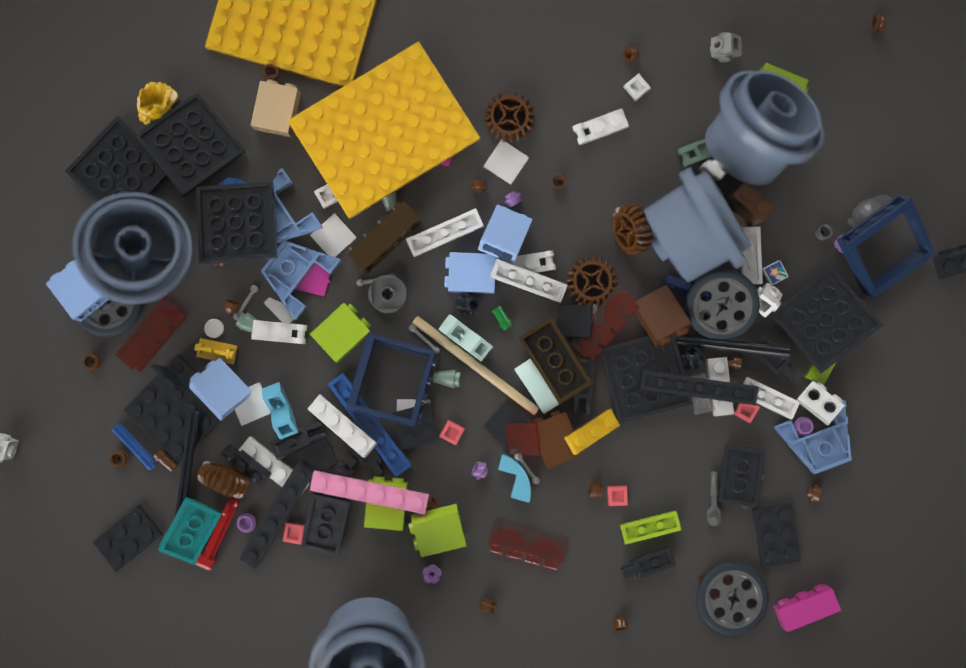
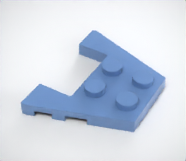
M281 168L273 180L277 243L323 228L313 212L297 223L294 221L277 196V194L293 184L285 170Z
M283 241L277 249L278 258L269 259L261 272L291 316L297 320L307 306L292 296L293 291L315 263L332 274L341 260L294 243Z
M845 400L842 402L845 406L833 419L834 426L806 437H798L791 420L774 426L776 432L813 474L852 460ZM833 405L827 406L829 413L835 411Z

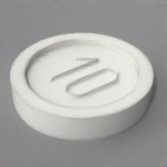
M210 319L206 322L204 330L209 337L218 338L224 332V325L218 319Z

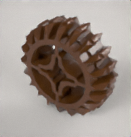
M506 91V96H503L502 92H500L499 99L493 96L492 100L494 103H487L490 109L487 108L484 111L487 114L484 117V121L488 122L485 127L492 128L489 131L490 135L496 132V140L502 136V142L505 143L506 138H509V142L513 143V137H515L519 142L520 134L526 138L527 133L525 131H532L529 125H534L535 123L532 120L535 117V113L531 112L534 107L528 106L530 103L529 99L523 101V94L518 98L516 91H514L513 96H510L509 91ZM511 103L515 104L516 106L513 108H508L506 105L503 104ZM497 109H499L500 113L502 114V118L496 124L494 120V113ZM523 110L525 122L521 126L517 116ZM506 114H512L513 120H510V118L507 120ZM505 126H511L513 129L516 130L506 131L501 128H504Z
M626 203L616 208V211L613 212V218H611L613 222L611 227L614 231L615 240L618 241V246L622 247V251L628 255H638L649 250V247L652 246L651 241L654 240L652 235L654 231L643 211V207L637 203Z
M595 255L591 256L590 261L587 256H584V263L578 259L576 261L578 267L575 264L571 265L574 272H567L568 275L572 276V278L566 279V282H572V285L567 286V289L573 288L574 290L570 293V296L577 294L578 297L575 298V302H578L581 298L583 299L581 305H585L586 301H589V305L593 306V301H595V304L600 306V299L603 303H607L605 296L612 298L613 295L609 291L615 292L617 290L612 286V284H618L617 280H612L613 277L617 276V273H610L614 266L607 268L606 266L609 264V261L606 260L602 264V257L595 261ZM595 266L598 267V270L590 274L586 271L584 272L582 268ZM603 272L607 278L606 288L600 282V276ZM578 274L584 280V286L581 291L576 281ZM596 276L594 281L596 285L594 286V284H592L586 289L589 283V279L587 278L590 277L591 279L592 277ZM589 289H596L602 293L596 297L585 295Z
M214 461L204 462L197 475L198 480L205 486L234 498L244 497L251 483L249 478L241 472Z

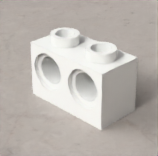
M812 381L798 397L797 401L828 426L845 405L842 404L843 400L835 394H829L823 384ZM811 391L817 392L819 399L811 400L808 393ZM832 404L835 411L832 413L827 412L824 409V405Z

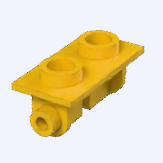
M200 338L199 344L195 345L196 357L214 361L221 358L224 363L234 365L238 346Z

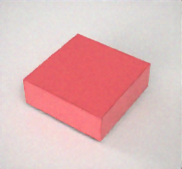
M738 403L734 410V415L751 423L760 407L758 405Z
M448 420L439 437L456 446L465 428Z
M626 485L607 486L608 506L628 505Z
M287 521L283 542L301 545L305 525Z

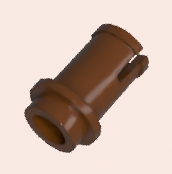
M160 449L153 456L156 459L155 462L158 461L169 473L179 464L166 453V450Z

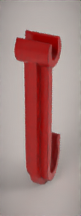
M229 498L204 553L200 554L195 565L208 571L212 570L216 562L215 556L239 506L240 500L238 498Z

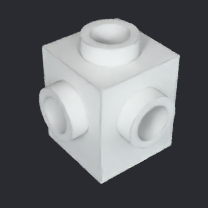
M768 282L763 287L759 286L757 288L760 299L759 313L766 317L772 311L775 312L781 305L780 299L783 294Z
M0 433V463L14 458L19 443L18 440L12 439L10 435Z

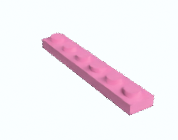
M314 471L310 491L421 514L426 512L429 494L320 471Z

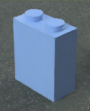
M497 204L482 236L478 250L514 264L532 219Z
M450 252V256L446 257L445 268H449V276H445V287L448 288V292L494 294L495 279L491 278L490 274L496 257L480 253Z
M73 260L61 272L52 275L46 285L70 317L81 322L109 299L94 291L85 282L75 260Z
M219 358L217 361L212 360L209 362L201 374L199 372L194 374L190 379L189 388L222 421L247 400L252 391Z

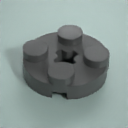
M394 275L379 276L372 282L368 290L370 303L374 308L383 313L397 311L402 307L407 297L405 285L401 279ZM386 288L393 292L390 299L382 296V292H385Z

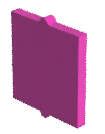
M315 263L295 290L325 296L328 283H330V273Z

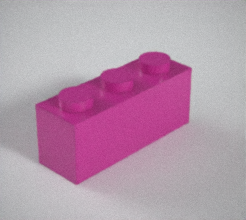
M820 584L815 586L812 591L799 592L794 598H785L778 601V604L773 607L781 627L786 632H789L841 611L833 589L827 585Z

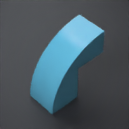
M280 382L262 388V398L271 412L272 427L279 439L298 433L293 411Z
M502 453L498 470L516 475L510 494L511 498L530 503L531 487L525 470L515 459Z

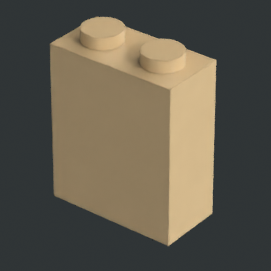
M274 80L260 81L251 120L252 128L258 131L292 137L293 129L287 120L297 114L301 96L298 88L289 83H285V86L279 85Z

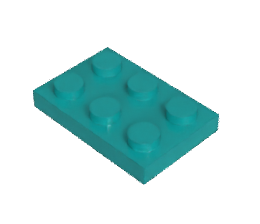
M185 497L160 543L158 551L194 565L222 512Z

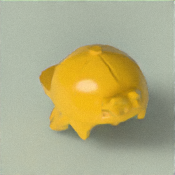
M149 82V84H146L144 89L140 90L139 97H137L139 121H143L147 125L150 121H156L169 112L171 106L178 100L177 92L171 86H167L166 83L158 82L156 84V82Z

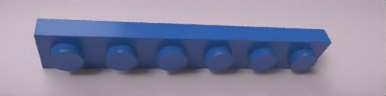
M344 373L328 383L330 389L358 427L377 442V445L374 447L395 477L412 466L377 417L347 409L346 406L353 384ZM360 395L357 405L370 408Z

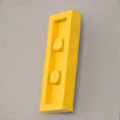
M608 409L564 438L573 455L619 427L620 424L613 411Z

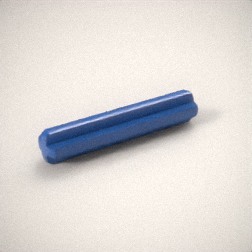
M117 424L112 429L114 434L148 470H152L157 466L158 462H155V459L122 424Z

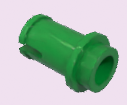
M502 305L491 312L498 321L499 328H502L503 331L513 326V320L509 319Z

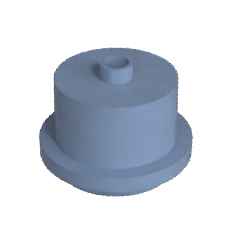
M742 71L733 75L721 91V111L707 128L705 134L707 148L713 159L724 167L723 170L734 178L752 185L769 184L789 164H799L808 161L820 149L824 140L820 113L813 100L797 84L782 75L770 71Z
M688 167L679 173L684 183L683 185L644 209L645 215L657 236L656 239L651 241L656 253L662 261L670 258L687 282L696 279L728 260L732 262L736 269L747 263L743 251L752 247L707 170L696 176L693 170Z
M119 193L98 201L85 212L74 233L73 254L81 276L94 291L116 302L141 304L164 297L181 283L190 266L192 240L189 229L181 215L165 201L144 193Z
M366 597L352 600L335 611L328 622L327 628L320 634L313 646L309 668H425L421 643L410 629L405 614L389 601Z

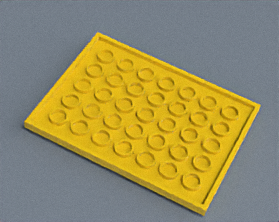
M218 0L205 47L209 50L259 64H272L277 69L344 87L355 79L377 0Z
M419 41L287 120L349 219L480 140V136Z

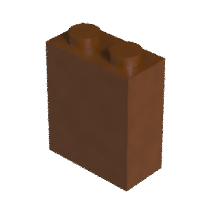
M745 182L736 187L725 199L732 212L739 214L749 227L761 223L775 208L754 187Z
M667 285L633 302L632 310L655 347L660 344L664 346L672 341L671 338L677 335L681 337L689 331L691 322Z
M560 409L549 413L550 417L543 419L539 417L532 420V424L529 425L547 470L583 455L582 451L573 455L564 437L574 431L566 412H561Z

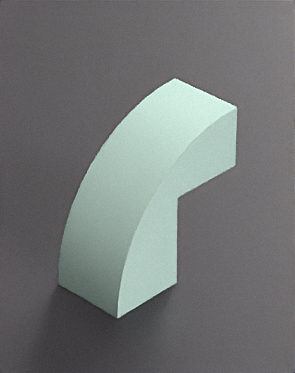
M450 314L438 329L481 362L493 347Z
M531 359L514 369L543 414L559 405Z

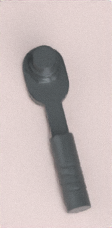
M710 471L711 507L707 511V521L711 526H717L721 522V511L717 507L718 471Z

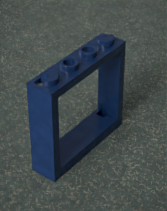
M900 194L837 239L862 293L872 298L881 295L883 291L896 284L901 278L911 273L916 267L936 254L912 199ZM904 213L919 248L872 282L855 247Z
M368 333L346 406L347 409L415 428L416 423L420 424L423 413L419 412L421 404L425 405L428 395L425 393L426 386L431 385L433 375H430L431 367H436L438 357H435V350ZM374 345L428 358L411 419L357 405Z

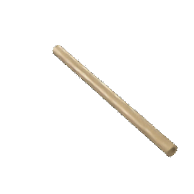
M417 316L412 324L532 415L536 414L539 409L538 406L422 318Z

